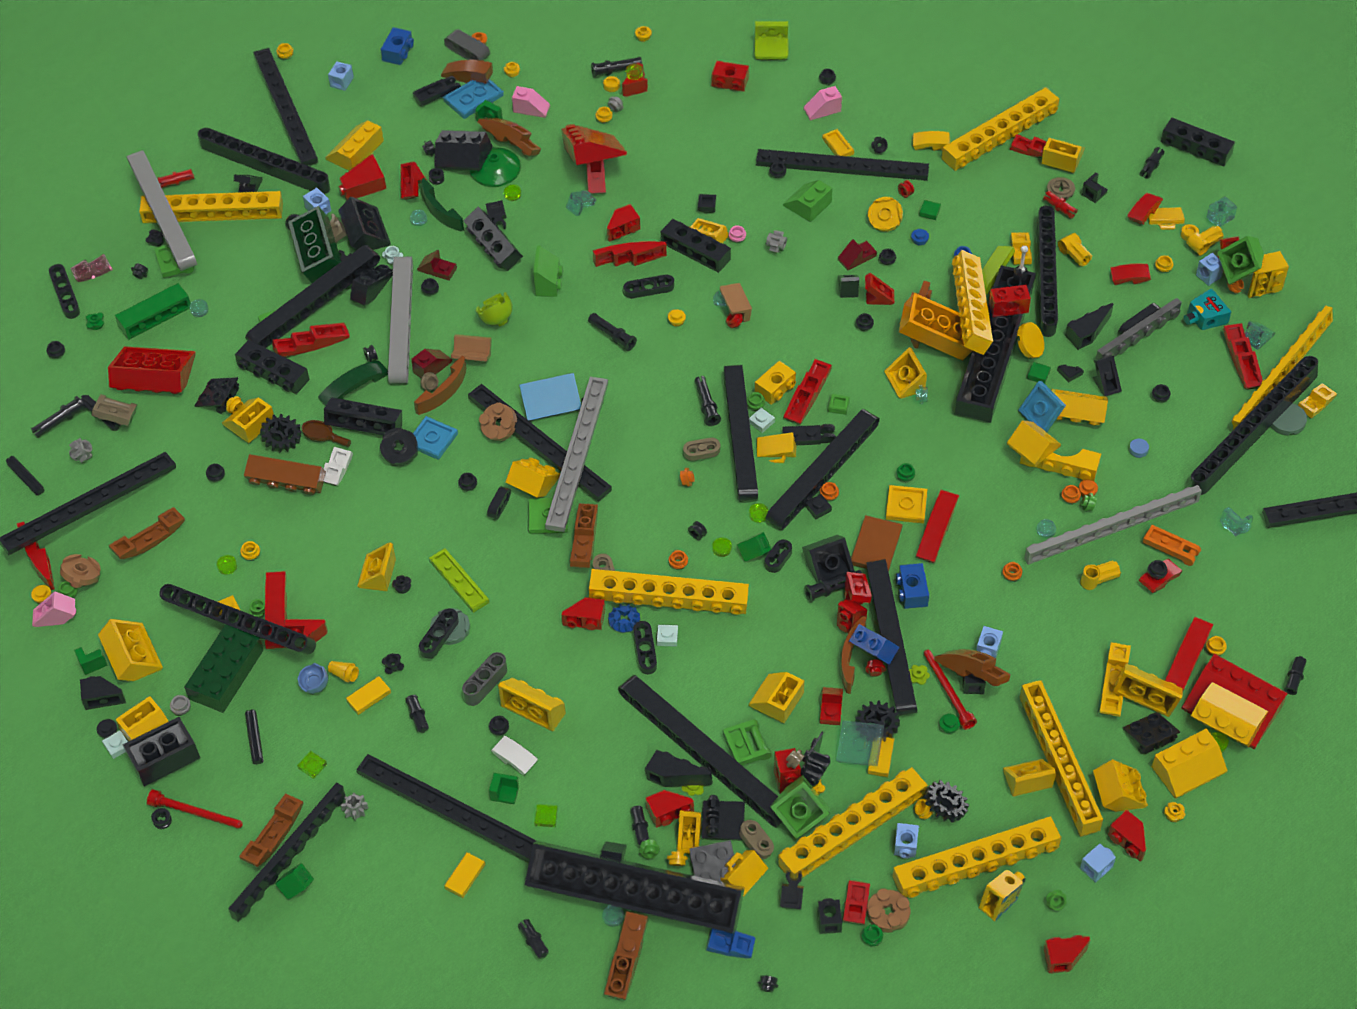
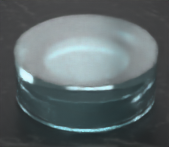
M202 299L193 301L190 304L191 314L195 317L206 315L209 311L207 302Z

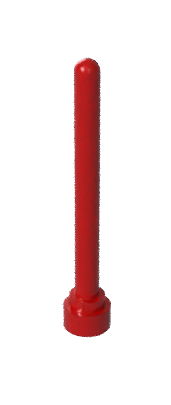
M928 649L925 650L924 656L959 713L961 727L964 730L974 727L977 723L973 713L966 711L938 662L934 660L932 652Z
M152 789L147 797V805L152 807L163 805L231 827L241 828L243 826L241 820L166 798L158 790Z

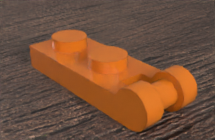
M1151 525L1143 539V543L1182 560L1188 566L1194 564L1195 556H1198L1201 552V548L1198 545L1154 525Z

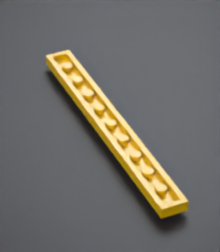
M1325 306L1321 312H1318L1314 321L1309 323L1303 334H1300L1297 342L1289 348L1288 353L1271 370L1267 379L1262 381L1261 386L1257 391L1253 392L1249 401L1243 404L1241 411L1232 419L1233 430L1303 359L1333 322L1332 307Z

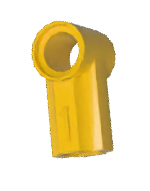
M1218 225L1212 226L1200 234L1198 232L1193 233L1187 239L1186 244L1198 255H1203L1210 246L1217 243L1219 239H1223L1224 234Z
M1076 233L1058 240V248L1061 253L1069 254L1079 266L1083 267L1092 260V255L1081 244V239Z
M1113 560L1097 566L1087 565L1083 569L1080 584L1086 590H1093L1100 583L1120 577V566Z

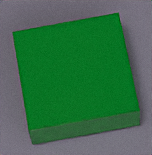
M924 200L919 216L936 220L941 204Z
M1033 362L1027 379L1036 382L1042 381L1045 384L1051 367Z

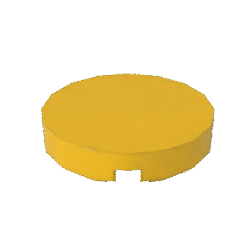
M881 197L876 199L869 207L868 218L870 224L875 229L881 232H889L900 225L903 219V210L901 204L894 200V198Z
M1032 322L1022 324L1017 332V336L1020 339L1018 346L1021 352L1027 358L1035 359L1040 357L1044 351V338L1041 330Z

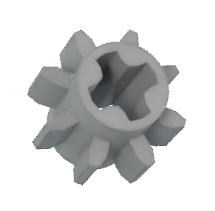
M774 230V233H769L766 241V246H770L769 251L779 252L780 249H785L787 237L783 236L784 232Z
M79 438L69 444L71 447L69 455L73 460H80L82 463L92 457L90 453L92 445L89 441Z
M353 793V795L344 797L346 803L341 804L342 811H345L346 818L350 816L356 820L361 816H365L364 809H368V804L364 802V795L359 797Z

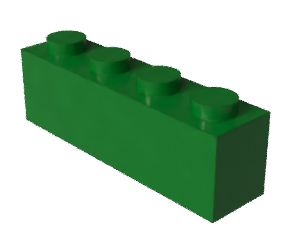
M177 283L115 315L120 330L130 340L192 308L188 294Z

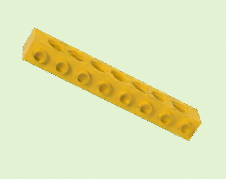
M1043 88L945 145L942 149L941 159L954 171L966 166L969 162L978 159L986 152H990L993 148L1015 137L1016 134L1029 129L1032 125L1041 122L1049 115L1055 114L1058 111L1060 98L1048 88Z
M281 191L165 195L178 222L282 218L283 200ZM141 196L139 212L142 222L157 223L145 196Z
M961 250L958 255L954 256L952 265L962 339L965 348L984 355L992 344L993 338L980 257Z
M592 569L589 598L604 599L605 601H613L615 603L644 604L655 607L665 606L673 607L674 609L685 608L694 611L706 610L714 613L727 612L739 615L746 614L749 584Z
M1039 680L1022 685L1020 700L1048 764L1056 771L1055 780L1080 837L1099 832L1103 818L1042 681Z
M912 767L907 771H901L895 779L890 782H884L877 791L868 793L859 803L851 804L845 812L836 814L831 818L830 822L824 826H818L812 834L807 837L803 836L791 848L787 847L779 854L778 866L785 874L787 870H790V877L793 879L798 877L799 871H802V878L923 798L928 785ZM898 789H903L905 792H900ZM865 811H871L873 813L867 814L865 813ZM848 822H855L856 824L850 825ZM832 833H838V834H840V835H839V836H833V835H831V834H832ZM821 844L823 847H816L814 845ZM799 855H804V856H806V858L801 859V858H798L797 856H799Z
M1050 816L896 866L893 869V879L899 893L905 897L913 898L921 892L927 890L935 891L940 886L946 884L953 885L961 879L967 877L974 878L982 872H993L1001 866L1014 865L1019 860L1025 858L1032 859L1044 852L1051 853L1059 848L1061 836ZM1033 838H1037V839H1039L1040 841H1039V842L1034 841ZM1013 845H1019L1021 848H1016ZM993 851H999L1002 854H995ZM975 857H979V858H981L982 860H981V861H977V860H975L974 858H975ZM954 864H961L962 867H956ZM935 870H940V871H942L943 873L937 874V873H935L934 871H935ZM918 876L923 878V880H916L914 877Z

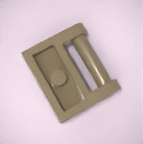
M100 394L91 416L128 426L133 415H135L137 404H127L106 398V395Z

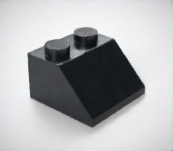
M834 535L802 547L807 566L817 583L822 579L829 581L846 575V572H855L846 539L843 536Z

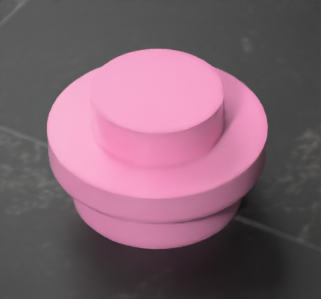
M733 226L729 231V238L734 242H741L746 238V231L742 226Z

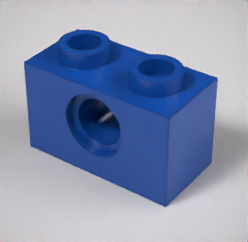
M392 28L381 48L383 62L396 65L402 64L404 59L407 58L410 48L414 45L411 31Z
M923 563L900 565L899 573H896V584L901 587V590H899V600L903 601L904 609L928 607L929 592Z
M860 624L849 640L852 644L889 665L900 648L888 639Z

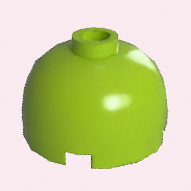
M504 292V296L499 293L486 299L483 302L484 306L481 308L478 306L475 310L480 319L487 325L498 324L502 326L508 322L513 306L509 296Z

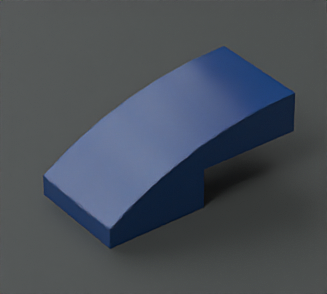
M712 928L706 950L732 957L751 958L756 937L738 931L731 934Z

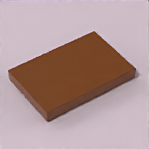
M865 515L851 558L853 566L867 569L866 562L886 559L889 572L903 524Z

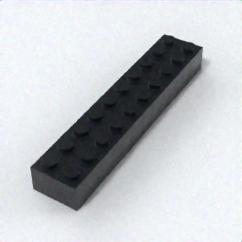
M1001 265L993 289L1027 285L1031 297L1036 273L1028 271V277L1025 281H1017L1013 277L1015 268ZM988 302L993 342L984 355L972 351L957 397L955 414L991 423L1018 339L1017 332L1023 323L1026 313L992 317Z
M537 841L532 845L524 886L734 933L737 929L745 887L541 841Z

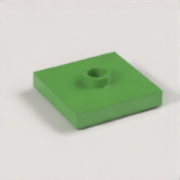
M553 498L529 499V534L562 533L545 528ZM568 522L566 525L565 532H568Z

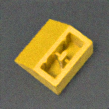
M1048 138L1043 150L1041 164L1075 173L1085 147Z
M1281 251L1264 254L1261 269L1253 273L1247 295L1249 298L1276 293L1283 289L1289 265Z
M259 397L250 399L223 421L222 425L250 443L260 434L262 423H266V418L272 420L274 415L272 406Z
M535 458L521 459L512 462L506 483L537 498L544 497L557 482L560 473L556 472V469L552 466L539 464L540 461Z
M788 672L768 674L750 701L749 706L785 723L804 694V680Z
M150 696L116 718L120 731L128 741L169 722L161 708Z
M1112 759L1093 770L1103 807L1119 812L1126 809L1133 810L1148 806L1146 792L1140 781L1141 775L1137 769Z

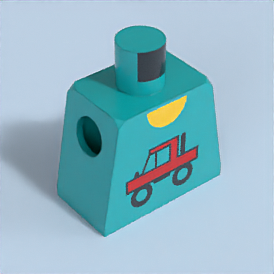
M1209 289L1190 302L1188 314L1184 315V321L1187 325L1196 323L1201 330H1206L1228 324L1231 310L1213 289Z

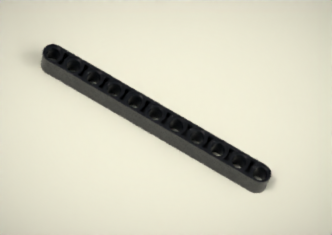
M1304 357L1192 472L1191 487L1198 485L1202 490L1201 495H1203L1221 479L1318 377V359L1316 357Z
M632 675L618 687L620 695L699 764L709 769L713 776L770 825L777 828L783 823L770 807L778 796L639 677Z

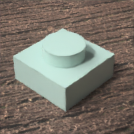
M760 408L749 418V422L763 433L775 423V417Z
M658 625L657 646H677L678 625Z
M121 731L102 740L113 759L126 752L123 744L128 741Z

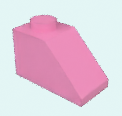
M516 87L512 96L513 112L546 118L550 103L534 89Z
M836 86L822 89L804 106V111L809 120L841 112L842 96Z
M53 592L33 609L32 626L42 627L65 624L76 614L75 599L58 592Z

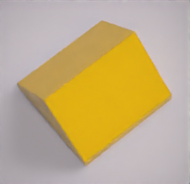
M909 347L884 371L898 397L901 399L924 392L926 388L927 374L914 351Z
M1022 420L1008 440L1007 445L1035 467L1057 450L1061 443L1034 422Z
M391 542L366 554L358 582L359 588L388 591L396 561L394 547Z
M1043 759L1003 768L1013 797L1053 787L1056 771Z

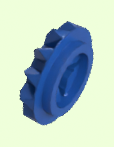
M620 604L617 608L613 607L611 613H609V624L618 632H630L633 630L635 623L640 621V613H638L636 607L633 608L629 604L627 606ZM621 615H628V619L626 620L625 618H623L621 620Z

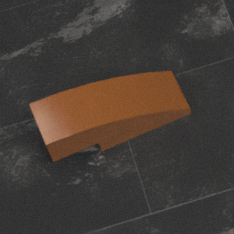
M480 60L450 62L441 73V77L453 76L456 81L464 83L474 80L487 84L493 73L492 63Z

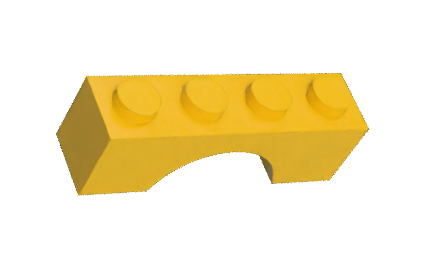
M1082 449L1073 456H1060L1052 453L1035 467L1063 474L1064 476L1095 481L1101 453ZM1021 456L1020 464L1034 467Z

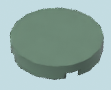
M1292 403L1271 425V428L1283 435L1299 434L1306 426L1307 415L1300 406Z
M451 608L457 611L459 623L444 643L446 645L457 644L463 641L469 634V618L459 609ZM443 610L439 611V614L432 618L430 627L433 625V623L436 621V619ZM453 617L446 618V623L449 619H453ZM437 630L433 635L440 637L444 634V631Z

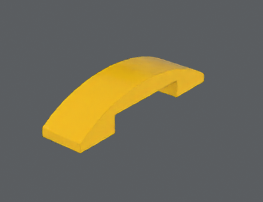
M1113 642L1110 644L1100 705V713L1118 717L1121 715L1123 696L1112 691L1125 663L1128 664L1131 649L1129 645Z

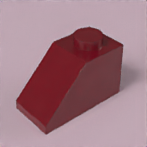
M423 349L411 359L413 373L419 378H422L427 372H432L436 375L453 362L445 353L436 349Z

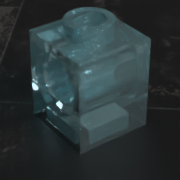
M1225 196L1209 205L1207 218L1216 226L1221 227L1235 218L1237 206Z

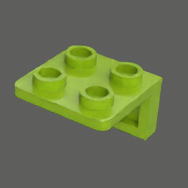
M755 21L756 59L788 58V21Z

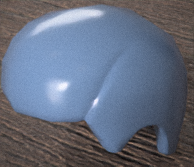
M313 663L312 665L305 666L299 672L297 679L303 691L314 694L326 688L328 674L323 666Z

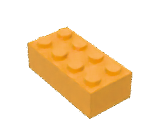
M914 293L904 303L899 333L962 361L973 351L964 347L959 312L917 293Z

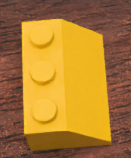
M368 120L357 125L325 157L326 160L350 171L371 155L384 141L381 126Z
M1058 389L1051 390L1066 405L1057 419L1062 420L1063 417L1070 418V421L1079 423L1081 420H1087L1092 425H1100V423L1105 422L1108 397Z
M110 619L99 632L98 636L118 680L136 681L163 668L143 623Z
M1126 663L1112 691L1167 717H1170L1183 696V689L1174 683L1164 681L1154 674L1146 673L1136 666Z
M510 678L500 682L498 685L502 707L552 732L566 714L565 703L561 699L553 698L543 690L529 686L523 680Z
M1212 682L1201 696L1191 717L1249 748L1268 711Z
M1207 729L1155 754L1152 763V769L1175 799L1227 773V767L1219 744Z

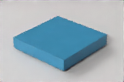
M1038 381L1018 411L1028 421L1034 422L1044 431L1048 432L1066 405L1042 381Z
M425 416L413 434L418 442V451L439 460L458 435V430Z

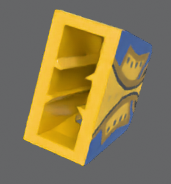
M1009 870L1001 873L986 886L979 909L996 921L1018 899L1025 882L1024 875L1021 872L1013 874Z

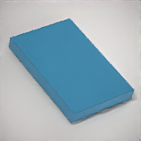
M490 79L487 84L471 80L444 96L443 99L447 105L465 119L474 114L476 107L484 100L492 103L504 96V92Z
M574 373L519 385L528 421L577 411L581 408Z

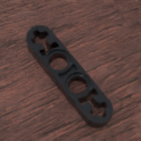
M54 264L49 268V274L66 318H76L80 314V309L63 265ZM56 272H59L61 276L57 277ZM60 283H67L64 287H58ZM66 295L71 296L69 299H62ZM72 305L73 310L70 311L68 306Z

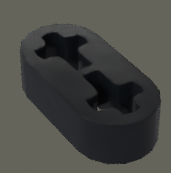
M499 487L488 507V517L496 520L499 519L510 499L511 489Z
M785 539L776 542L765 558V568L768 572L776 573L782 569L792 554L791 542ZM777 559V564H770V562L773 563Z

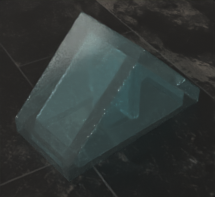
M1249 321L1245 336L1249 337L1250 345L1257 350L1275 334L1274 331L1263 324Z

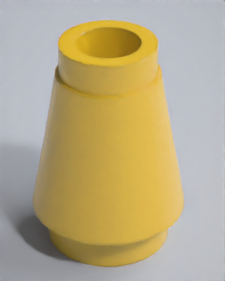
M331 661L328 665V672L348 683L354 682L357 679L359 668L354 663Z

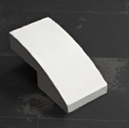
M337 447L333 448L329 463H325L324 466L326 471L324 482L339 485L352 459L353 453L351 451Z
M506 736L491 750L505 764L509 763L523 776L538 760L528 750Z

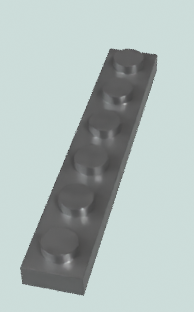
M1175 298L1097 350L1095 360L1110 355L1115 357L1119 353H1124L1128 347L1136 345L1143 337L1151 335L1155 329L1163 327L1170 319H1175L1180 314L1182 302Z

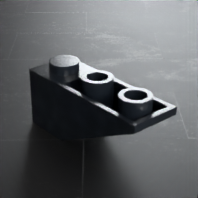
M381 264L352 280L350 300L363 305L374 301L393 276V269Z
M1113 303L1106 306L1103 305L1099 309L1086 313L1083 317L1072 320L1067 324L1065 336L1077 350L1095 341L1112 315Z
M656 750L645 767L647 780L664 787L713 784L712 773L709 769L703 766H696L686 759L676 758L666 751Z

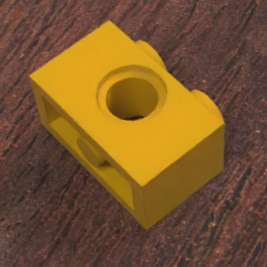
M778 361L755 381V392L761 393L765 401L772 405L776 400H780L785 392L795 386L796 372L781 361Z

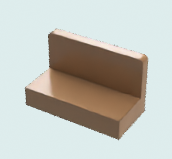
M740 283L721 286L720 292L732 315L742 313V321H750L752 308Z
M456 334L454 336V351L451 354V358L459 359L461 356H464L466 360L487 361L491 356L492 338Z

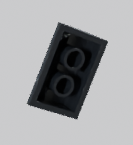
M442 130L435 141L434 167L450 170L480 171L493 148L487 132Z
M350 196L338 210L350 246L355 250H358L363 245H368L373 250L389 246L391 242L378 207Z
M180 717L123 744L143 786L201 758L192 737Z

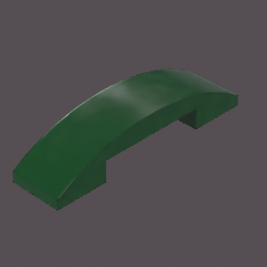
M425 178L421 179L424 201L431 214L445 226L460 232L464 231L463 218L453 208L447 211L435 199L434 187Z
M380 361L359 365L334 380L322 391L318 399L324 406L327 405L331 397L344 399L343 396L372 380L375 383L388 375V370Z

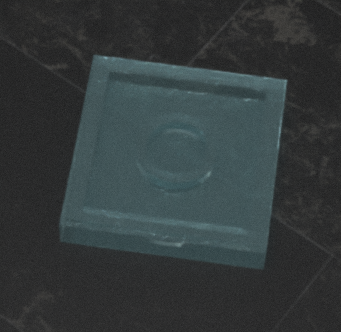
M843 721L836 761L878 767L884 726L881 724Z

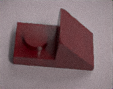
M852 239L838 256V261L849 271L876 257L877 251L868 241L858 244Z
M436 250L424 257L417 271L450 281L457 269V265L440 259L439 250Z

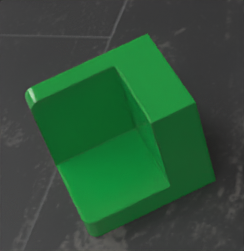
M764 532L737 544L744 561L761 556L771 550Z
M82 647L74 650L85 675L108 666L100 649L85 655Z
M493 773L489 788L490 801L515 804L519 790L518 777Z
M300 863L284 873L275 885L289 900L305 890L314 878L305 866Z

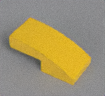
M924 131L913 133V147L915 150L932 146L933 150L936 151L943 149L945 145L950 143L949 132Z
M1029 232L1011 233V247L1015 249L1013 254L1014 264L1021 263L1022 246L1028 247L1024 264H1032Z
M1322 383L1314 388L1307 398L1299 402L1298 406L1312 419L1336 397L1337 393Z

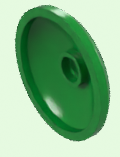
M493 147L481 170L469 171L471 177L477 183L487 187H501L511 183L518 177L521 164L514 152L505 148Z

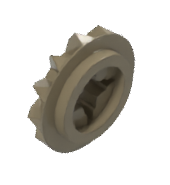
M1057 177L1049 181L1047 190H1050L1059 198L1068 200L1069 196H1073L1075 192V185L1067 178Z

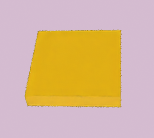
M889 485L886 520L924 524L928 489Z

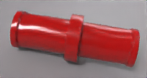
M192 169L178 173L175 171L172 172L173 174L158 177L161 188L173 184L180 185L181 182L194 179Z
M1050 190L1046 193L1047 197L1044 195V201L1054 206L1056 211H1061L1070 219L1075 216L1073 213H1077L1078 209L1068 204L1064 198L1056 196Z

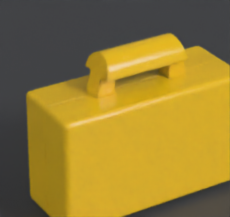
M1181 207L1158 208L1155 214L1151 213L1149 215L1148 221L1149 225L1158 224L1161 230L1175 229V224H1184L1185 218Z
M793 432L757 437V457H782L781 459L769 460L774 463H784L786 457H796V443Z
M745 850L743 854L736 852L725 864L728 872L720 880L723 883L745 887L744 897L769 868L754 850Z

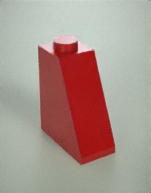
M373 154L340 177L341 185L338 186L340 194L342 196L345 195L346 200L350 196L357 199L386 189L385 177Z

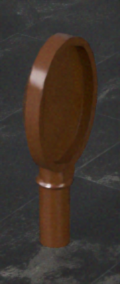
M309 420L303 423L301 427L304 436L311 440H330L333 443L335 442L349 447L351 444V440L334 434L331 426L324 425L323 421Z

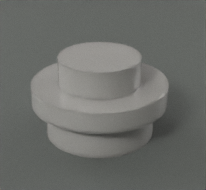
M611 96L607 104L613 111L618 112L624 108L623 101L619 97Z
M183 695L175 696L170 703L171 711L177 715L187 713L191 707L190 700Z

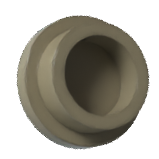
M427 372L422 376L421 386L423 389L431 391L438 386L439 380L434 373Z
M800 749L797 752L793 750L786 758L788 761L787 767L791 766L795 769L805 756L801 753Z

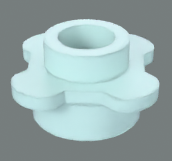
M389 246L382 253V256L387 259L389 264H393L394 257H403V253L399 252L398 247Z

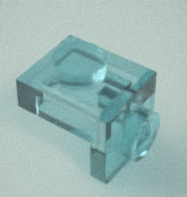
M586 190L571 192L566 208L576 216H579L583 207L594 206L597 199Z
M1227 507L1222 512L1220 522L1224 528L1228 529L1236 537L1250 530L1253 516L1250 514L1241 519L1230 507Z

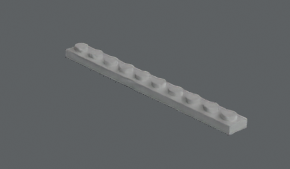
M589 378L545 523V528L548 530L565 532L608 387V379Z
M1198 485L1187 487L1178 493L1168 494L1164 498L1152 500L1142 506H1135L1131 510L1119 512L1107 519L1102 518L1096 523L1084 525L1074 531H1067L1063 535L1048 538L1046 541L1038 544H1032L1026 548L1024 559L1029 565L1199 502L1202 490Z

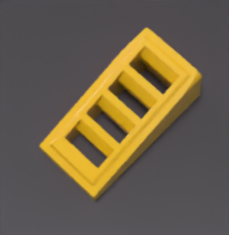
M697 218L691 225V228L712 237L720 243H723L729 236L726 226Z

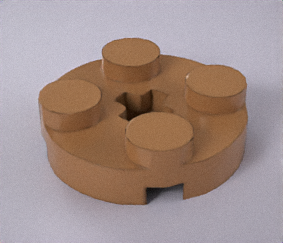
M502 403L492 404L479 417L481 430L486 437L492 440L504 441L515 431L516 413L511 407ZM497 419H502L500 426L495 424Z
M80 554L69 555L64 558L61 564L60 574L74 588L96 583L100 576V565L95 559L89 556L88 559L81 558L82 555Z
M885 888L880 889L868 902L867 915L870 923L877 925L886 933L904 928L910 918L909 900L897 891ZM890 907L894 913L886 915L884 908Z

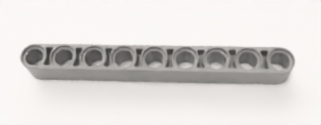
M141 150L126 156L180 271L198 265L144 151Z
M412 256L394 257L388 366L389 384L408 383L413 284Z

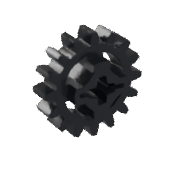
M280 414L278 418L273 415L272 420L266 418V423H262L260 436L261 441L265 442L266 448L272 446V451L277 448L279 453H281L282 449L288 452L289 447L296 448V443H300L302 431L300 430V424H296V419L290 420L289 415L283 418V414Z
M878 700L877 704L874 705L870 701L868 707L862 705V710L857 711V717L855 718L856 730L860 731L861 737L867 736V741L875 738V742H878L879 738H882L886 742V737L892 739L893 733H898V727H900L899 713L895 712L894 706L888 708V702L881 705L880 700Z
M939 780L938 783L934 781L925 791L924 799L927 800L925 805L931 806L929 811H935L936 817L942 816L943 821L947 819L951 823L955 819L960 821L967 813V808L969 807V804L965 803L967 797H962L963 791H957V786H950L948 781L946 784L942 780Z

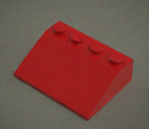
M575 124L567 125L561 129L564 148L576 165L627 155V151L614 135L576 126Z
M124 346L108 366L109 388H116L117 390L134 389V391L152 390L155 393L162 391L172 394L182 393L187 386L196 351Z
M1214 654L1187 697L1182 710L1192 714L1201 696L1212 682L1267 710L1268 713L1249 746L1255 750L1283 707L1288 693Z

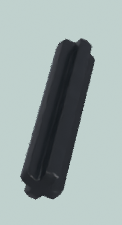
M82 395L80 400L92 413L96 401L89 395ZM100 419L113 431H117L121 426L116 422Z
M10 456L6 459L7 465L36 495L39 496L41 493H44L45 489L41 483L15 456Z
M254 709L245 712L251 758L253 764L257 765L262 764L264 760L257 713Z

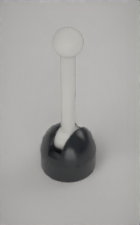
M1027 246L1021 247V263L1013 272V277L1017 281H1025L1028 277V270L1024 266L1025 254L1028 251Z

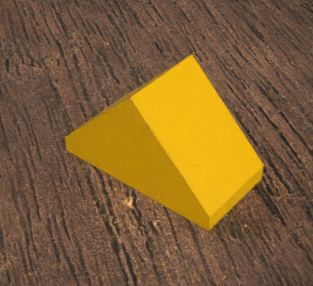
M680 811L677 852L690 854L689 848L699 847L701 812Z

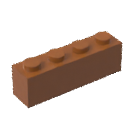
M249 454L244 477L249 480V483L254 485L265 483L271 488L282 486L289 491L299 489L303 490L306 494L314 495L315 492L321 493L326 471L321 466Z

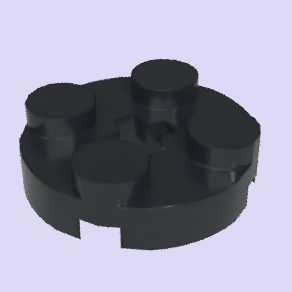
M393 428L384 434L383 440L380 443V451L384 459L391 465L401 466L408 464L418 455V442L411 431ZM397 443H400L401 445L404 444L402 450L399 451L394 449L397 447Z

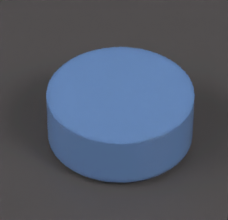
M1134 439L1130 443L1129 451L1133 456L1141 458L1148 454L1149 444L1147 441Z

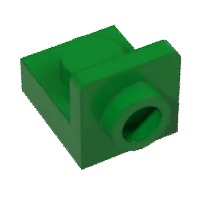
M484 100L475 109L476 121L485 117L503 119L501 107L487 100Z

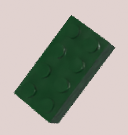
M319 206L288 221L301 271L311 283L341 262L329 217Z
M225 624L184 686L188 699L224 713L264 651L260 637Z

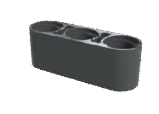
M459 29L454 30L444 39L448 49L467 60L483 61L490 55V50L484 43Z
M492 653L463 684V697L467 705H478L506 675L507 662L503 653Z

